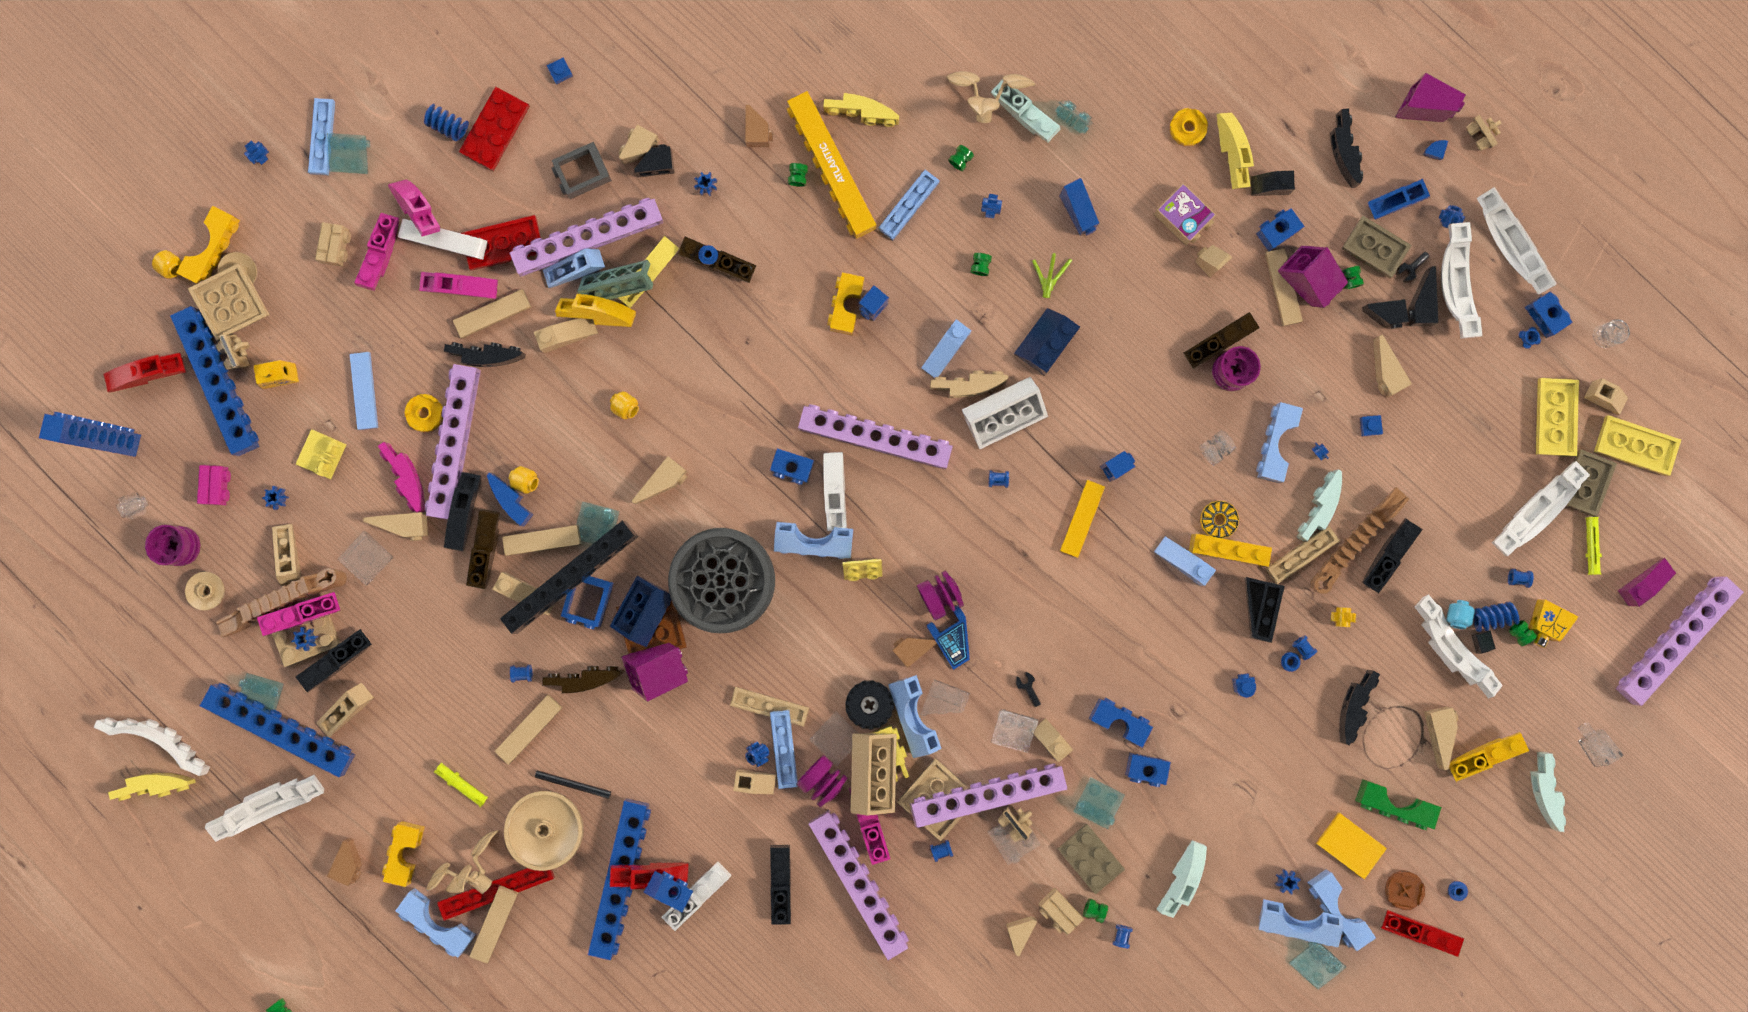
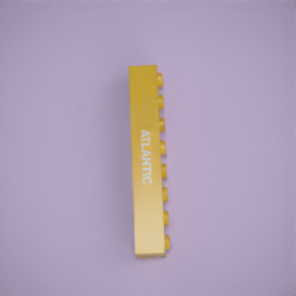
M808 91L788 100L786 111L791 119H795L797 124L794 126L799 136L803 135L805 139L803 144L807 152H812L814 156L812 158L813 164L816 169L820 168L822 172L820 177L824 185H829L831 189L829 191L830 197L833 202L837 201L840 207L837 210L841 218H846L848 222L846 227L849 234H854L855 238L858 239L876 230L877 225Z

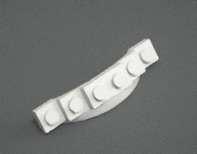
M1494 187L1476 198L1483 208L1486 223L1496 244L1514 269L1528 283L1532 284L1538 295L1555 286L1557 283L1538 253V249Z
M1470 222L1448 225L1450 242L1445 250L1441 267L1443 296L1448 309L1456 321H1459L1460 338L1481 337V317H1478L1470 282L1469 252L1470 242L1472 241Z
M1577 461L1572 462L1544 489L1539 490L1513 516L1514 518L1502 529L1503 532L1491 543L1504 556H1509L1517 547H1521L1534 538L1555 519L1590 474Z
M1429 594L1424 596L1417 603L1415 609L1425 620L1421 625L1431 636L1428 642L1452 673L1459 671L1470 686L1477 684L1488 699L1494 697L1503 686L1495 677L1494 672L1477 659L1459 640L1446 621L1442 608L1434 602Z
M107 717L106 719L97 720L94 728L110 736L128 733L147 738L165 749L176 760L181 769L198 776L207 774L210 766L205 765V761L194 758L196 751L190 749V745L180 743L182 736L176 734V730L160 727L157 721L148 719V721L138 722L129 718L117 721Z
M315 775L301 781L296 778L283 785L280 782L244 797L243 803L225 810L223 816L206 823L205 829L215 842L225 837L234 836L275 815L311 801L312 798L324 793V787Z

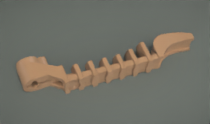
M1395 487L1379 505L1372 509V512L1366 516L1365 520L1358 524L1359 526L1351 532L1352 534L1344 540L1345 542L1337 547L1336 552L1332 553L1331 557L1323 563L1321 569L1310 581L1311 589L1321 594L1328 593L1342 574L1340 570L1343 567L1347 568V563L1355 559L1354 555L1362 551L1361 547L1369 543L1368 540L1371 536L1375 537L1377 535L1376 531L1385 527L1383 523L1389 522L1399 513L1409 498ZM1319 581H1323V583H1322L1323 586H1324L1323 588H1320V587H1319V586H1320V584L1318 583Z
M327 568L317 574L303 576L300 580L292 581L287 586L284 585L278 590H273L268 595L265 594L259 599H254L253 602L246 603L243 607H238L231 615L216 621L221 632L220 635L221 637H227L243 631L252 625L251 621H258L257 617L278 611L279 607L286 608L287 603H296L298 598L305 599L307 594L315 595L336 587H342L347 580L346 574L341 570Z

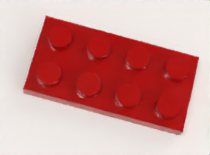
M495 86L459 153L494 172L530 105Z
M535 215L461 233L488 241L483 260L466 256L470 271L511 262L513 260L509 252H512L514 247L524 245L525 247L531 245V241L541 238ZM530 252L527 257L535 256L537 253Z

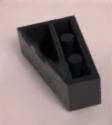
M1245 577L1250 637L1272 643L1285 586Z

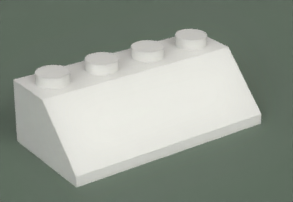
M1031 377L962 409L966 423L979 449L1048 417L1040 390Z

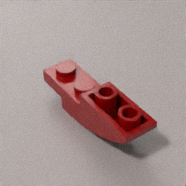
M179 352L162 357L154 355L114 368L103 375L107 392L111 393L149 384L148 381L185 373L186 369L182 354Z
M689 863L610 865L609 885L610 887L646 889L655 871L660 874L665 871L674 876V881H677L679 878L688 883Z
M1387 910L1381 929L1459 957L1464 942L1463 937Z

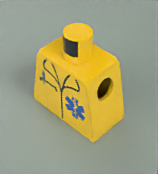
M278 360L254 365L256 383L262 389L299 382L295 363Z
M1538 599L1529 625V629L1538 634L1534 644L1545 648L1549 640L1560 642L1578 619V616L1546 599Z

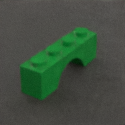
M1364 779L1361 781L1355 801L1361 803L1360 807L1370 811H1372V808L1378 809V814L1389 818L1391 814L1398 816L1397 820L1406 824L1409 821L1415 822V827L1426 831L1428 827L1435 830L1442 807L1420 799H1416L1406 807H1395L1388 798L1386 787Z

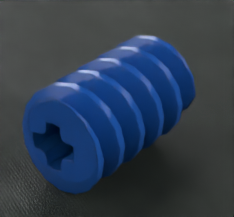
M435 104L430 105L424 116V124L427 127H431L434 131L438 130L440 134H444L453 141L460 140L466 133L469 122L466 120L461 124V117H458L455 121L456 115L454 113L448 117V110L442 113L441 106L435 110Z
M1505 602L1504 604L1499 603L1489 607L1484 606L1482 609L1475 608L1473 623L1476 631L1481 632L1482 626L1485 631H1489V625L1492 629H1496L1498 623L1500 628H1504L1505 623L1507 626H1511L1512 620L1515 625H1518L1520 619L1514 604Z

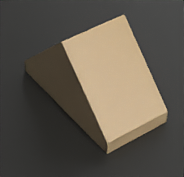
M1033 916L1006 924L1014 952L1017 956H1020L1037 923L1036 918Z

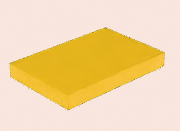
M1339 812L1316 842L1317 845L1362 879L1367 877L1387 849Z

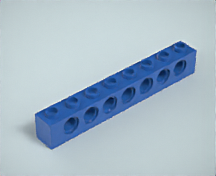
M190 306L170 315L231 455L241 456L259 448L260 446L257 442L259 441L258 435L250 426L251 419L242 408L244 406L243 401L235 392L236 385L227 374L229 370L226 369L224 362L219 356L221 353L212 340L213 333L206 326L205 319L200 310ZM196 325V331L192 333V327ZM204 342V348L199 350V345ZM211 359L212 364L207 368V362ZM219 376V383L215 385L214 380ZM227 394V400L222 402V396ZM234 411L235 416L230 420L229 415ZM241 428L242 435L238 437L237 431Z
M54 411V415L44 414L39 438L136 457L141 435L134 433L135 429Z
M224 683L210 685L200 707L337 777L344 776L356 755L351 752L349 747L344 745L338 746L334 743L333 739L317 735V731L312 728L301 727L298 721L282 717V713L277 710L271 709L270 711L264 708L265 705L256 700L253 702L247 699L248 696L241 692L235 693L229 690L230 686ZM225 697L230 700L228 707L224 704ZM243 706H245L248 711L246 716L243 715L241 712V708ZM260 715L265 718L264 724H261L258 720ZM277 724L282 726L281 734L276 731ZM294 733L300 736L299 742L294 741ZM311 742H315L317 744L316 751H313L311 749ZM329 750L334 753V760L328 758Z
M626 799L623 803L589 947V956L611 960L614 955L618 954L620 943H617L618 935L622 936L624 924H621L622 918L627 915L629 905H626L627 897H631L633 889H630V887H610V865H625L621 862V856L623 855L630 859V863L627 865H635L636 859H640L642 848L639 846L641 840L645 839L647 831L644 825L645 821H649L651 809H648L649 803ZM631 817L638 819V826L635 827L630 824ZM627 836L632 837L634 845H627L625 838ZM618 894L621 898V902H614L612 900V895ZM607 914H614L616 916V921H609L607 918ZM603 933H609L612 940L606 941L603 938Z

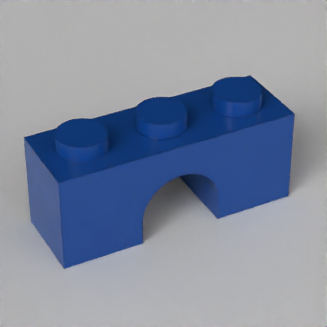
M1106 697L1104 701L1098 699L1089 720L1109 729L1113 721L1122 719L1126 724L1123 738L1143 748L1153 729L1149 725L1150 721L1142 716H1139L1138 719L1133 717V712L1125 707H1122L1121 710L1116 708V703Z

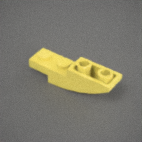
M844 93L843 100L824 99V112H827L829 115L835 116L839 115V113L850 117L861 115V122L869 126H874L876 123L883 124L886 127L899 125V115L884 104L873 99Z
M1233 113L1217 114V125L1221 152H1228L1232 189L1251 187L1248 168L1253 167L1254 163L1244 130Z
M666 236L662 238L645 259L650 262L647 275L652 282L679 250V247ZM644 291L618 298L631 308Z
M173 773L144 774L125 779L127 787L108 792L110 800L118 798L119 801L131 798L130 794L136 792L138 796L149 793L150 796L158 794L159 798L170 795V790L177 789V792L190 789L189 785L196 783V781L191 777Z

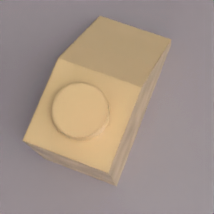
M1214 245L1208 249L1205 246L1197 253L1199 257L1195 262L1211 277L1232 256Z
M1046 718L1031 730L1057 762H1060L1073 751L1071 746Z

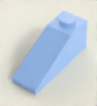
M583 249L544 269L543 273L548 288H552L593 274L605 268L599 249Z
M956 319L921 369L933 378L939 377L972 330Z
M1166 536L1154 551L1200 586H1205L1216 571L1202 559Z

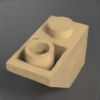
M636 125L635 129L632 128L629 132V140L626 145L621 147L619 159L623 164L643 159L651 148H656L660 141L658 136Z
M1603 378L1592 381L1584 397L1617 415L1621 414L1628 399L1619 386Z
M738 769L736 771L733 791L751 794H773L776 774Z

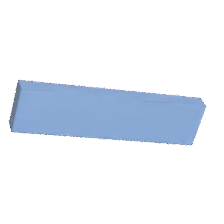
M314 98L308 173L312 175L329 176L335 101L333 99Z
M924 170L878 227V230L893 241L940 183V180L927 170Z
M371 353L350 354L357 430L378 428Z
M790 710L770 712L778 789L798 787L796 785L798 779Z

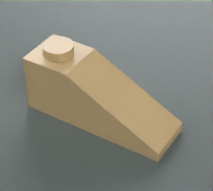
M578 318L535 331L534 334L540 350L547 353L596 335L598 331L593 319Z
M1382 334L1373 339L1378 389L1387 398L1412 383Z
M667 456L632 502L640 504L676 487L678 484L682 485L687 479L686 474L688 471Z
M423 512L363 518L366 523L402 537L410 538V541L422 540L423 536H428L427 516Z
M292 524L272 527L276 578L281 587L287 586L292 581H297L301 578Z
M501 572L492 590L520 603L537 588L507 572ZM552 606L551 608H549V609H548L546 612H544L543 614H546V615L549 616V614H550V612H551L553 606Z
M360 683L346 691L320 718L317 724L328 737H331L374 697Z
M1452 707L1424 711L1437 767L1448 770L1458 729L1457 712Z

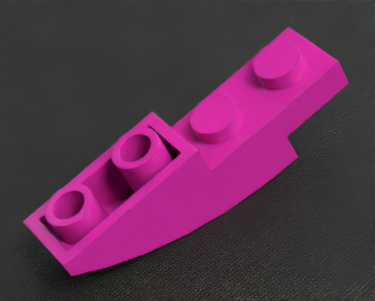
M405 179L388 184L405 214L408 213L422 237L440 231V226L431 213L430 204L413 183Z
M380 213L367 244V254L354 282L356 286L375 291L380 277H383L393 251L399 218Z
M421 272L419 291L496 299L498 280L456 274Z
M383 442L378 445V448L381 450L379 452L380 456L386 462L389 461L392 465L391 471L397 477L400 476L394 481L397 485L396 491L402 497L405 496L411 511H416V513L425 512L422 484L408 455L405 453L398 455L390 443Z
M332 592L257 617L262 635L267 636L309 623L341 610L336 594Z
M857 814L871 864L874 865L890 860L878 814L868 816Z

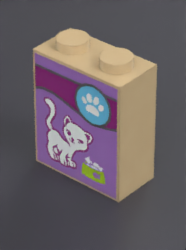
M1184 183L1154 213L1185 245L1190 241L1194 244L1201 236L1199 232L1203 228L1207 230L1214 223L1212 219L1216 216Z

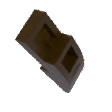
M684 236L677 255L722 275L750 283L756 265L722 250H717L718 258L715 263L711 265L703 264L699 259V251L706 245ZM711 252L705 253L706 258H710L712 255Z
M1248 312L1183 353L1194 369L1260 327L1252 314Z
M486 509L479 510L466 586L486 589L498 541L500 512Z
M587 666V670H581V677L577 673H569L567 677H560V673H548V677L542 678V686H562L561 694L583 692L615 680L623 674V670H618V666H606V670H599V666Z

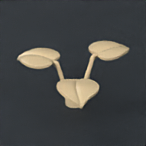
M960 71L946 76V79L948 78L949 82L954 85L973 86L975 96L968 98V104L977 114L976 120L981 123L991 122L992 111L1000 107L998 100L1006 86L1020 89L1036 85V83L1025 76L1009 74L1003 77L1004 82L996 98L992 99L979 97L976 82H979L980 78L976 74Z
M495 830L483 836L472 850L471 856H473V861L479 872L474 871L468 876L472 866L467 865L458 875L447 870L450 864L444 863L435 871L426 890L434 889L443 879L444 875L449 874L454 876L446 889L448 893L464 892L466 882L483 894L490 887L492 881L484 875L486 871L478 862V856L485 850L492 837L500 831Z

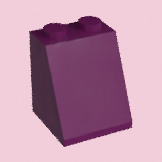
M1425 73L1412 85L1395 117L1398 119L1445 122L1448 118L1452 119L1456 112L1459 113L1465 104L1463 100L1466 94Z
M1301 245L1278 270V273L1312 307L1325 308L1348 283L1328 247Z
M671 643L621 657L632 690L647 702L688 682L686 676L688 671L681 661L683 657L682 652Z

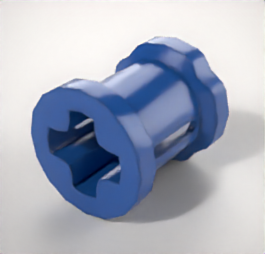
M989 470V487L1004 486L1008 488L1009 471L999 473Z
M1510 569L1508 573L1509 585L1517 584L1530 588L1533 584L1534 575L1532 571L1521 572L1516 569Z
M1306 635L1301 636L1292 643V646L1297 648L1304 661L1317 653V649L1313 648L1307 641L1308 637Z
M531 664L527 665V667H515V665L510 667V680L512 683L519 680L532 682L533 669Z
M945 840V843L936 846L930 845L935 862L947 856L953 857L949 840Z
M1116 924L1117 933L1113 945L1129 949L1130 945L1128 943L1133 928Z

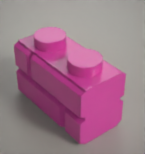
M199 465L197 504L226 506V501H229L230 498L227 484L231 480V473L228 471V467Z

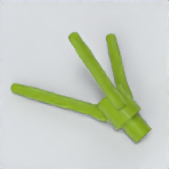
M1056 253L1052 254L1047 278L1043 277L1036 260H1032L1042 285V297L1050 298L1053 286H1055L1058 279L1068 268L1072 259L1065 263L1054 279H1052Z

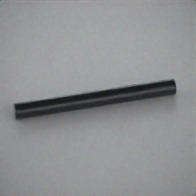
M538 770L535 773V778L607 799L611 795V791Z

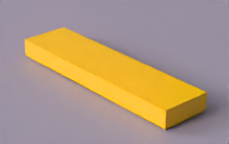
M1090 480L1086 481L1060 552L1076 558L1079 557L1105 486Z

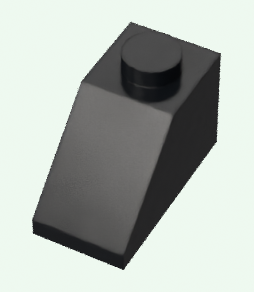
M660 144L656 145V148H651L634 169L637 178L674 174L671 147Z
M1273 171L1251 176V196L1289 195L1295 190L1294 171Z
M1405 299L1371 303L1362 307V311L1383 327L1399 329L1403 327V324L1409 322Z

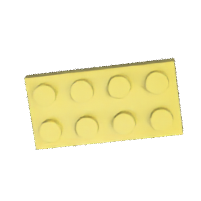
M1538 379L1536 455L1577 456L1579 380Z
M1608 415L1604 418L1594 452L1664 476H1670L1681 439Z

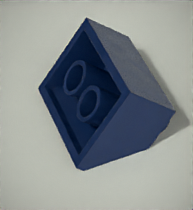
M1047 308L1017 348L1014 355L1045 376L1080 326L1065 315Z
M637 575L610 627L627 639L647 647L671 603L670 593Z

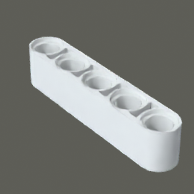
M402 219L398 238L482 260L488 242L480 238L441 228L439 232L422 237L414 223L407 219Z

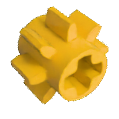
M1336 607V612H1331V621H1336L1335 626L1350 627L1351 622L1356 623V613H1351V608Z

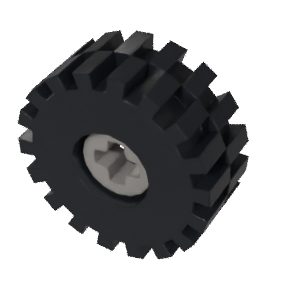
M864 680L857 683L851 688L846 698V713L849 719L862 729L872 730L880 728L888 722L894 710L891 692L882 683L874 680ZM868 699L870 702H875L873 705L874 709L872 710L869 708L865 709L864 707Z

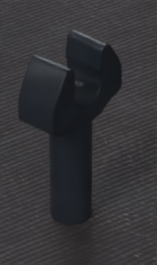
M1423 252L1411 264H1401L1396 274L1399 275L1406 270L1408 276L1403 282L1412 281L1417 277L1415 270L1430 257L1429 254Z
M1025 672L1028 678L1025 684L1016 676L1017 688L1026 690L1034 707L1041 705L1032 687L1035 681L1033 675Z

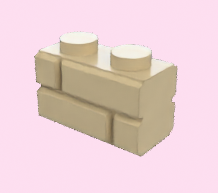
M322 222L315 260L322 264L343 267V262H346L348 256L346 244L351 240L349 229L343 225Z
M1053 888L1039 902L1041 907L1040 913L1046 919L1050 917L1055 922L1053 926L1060 934L1064 931L1066 935H1069L1084 920L1082 915L1056 888Z

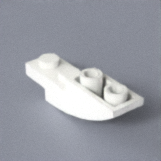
M843 452L824 453V498L827 531H832L834 527L847 528Z
M717 862L689 888L693 890V893L683 912L671 907L662 916L664 921L676 931L731 877V874Z

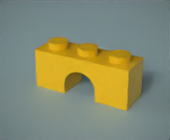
M843 272L841 278L837 277L835 288L838 289L837 296L833 295L831 307H834L833 314H829L827 325L830 326V331L853 336L856 314L847 312L844 308V303L849 298L861 299L864 277Z
M402 821L393 827L391 837H393L392 845H389L387 850L388 862L382 870L383 882L403 887L411 884L416 864L405 861L403 850L405 847L417 848L421 845L425 826Z

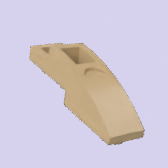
M973 371V374H969L968 381H965V378H954V381L946 380V377H935V380L930 382V390L949 391V398L970 397L988 392L1007 381L1008 375H1003L1004 372L993 371L992 374H984V371Z

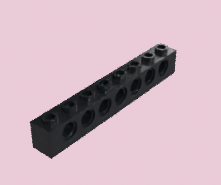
M622 520L503 615L500 620L511 634L520 633L639 536L626 521Z

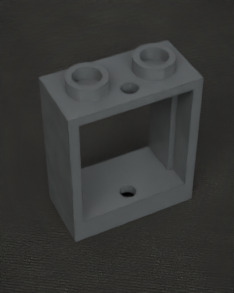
M594 142L552 160L554 167L551 169L555 177H559L562 184H559L563 195L567 194L570 199L612 181ZM590 153L600 175L570 188L560 166Z

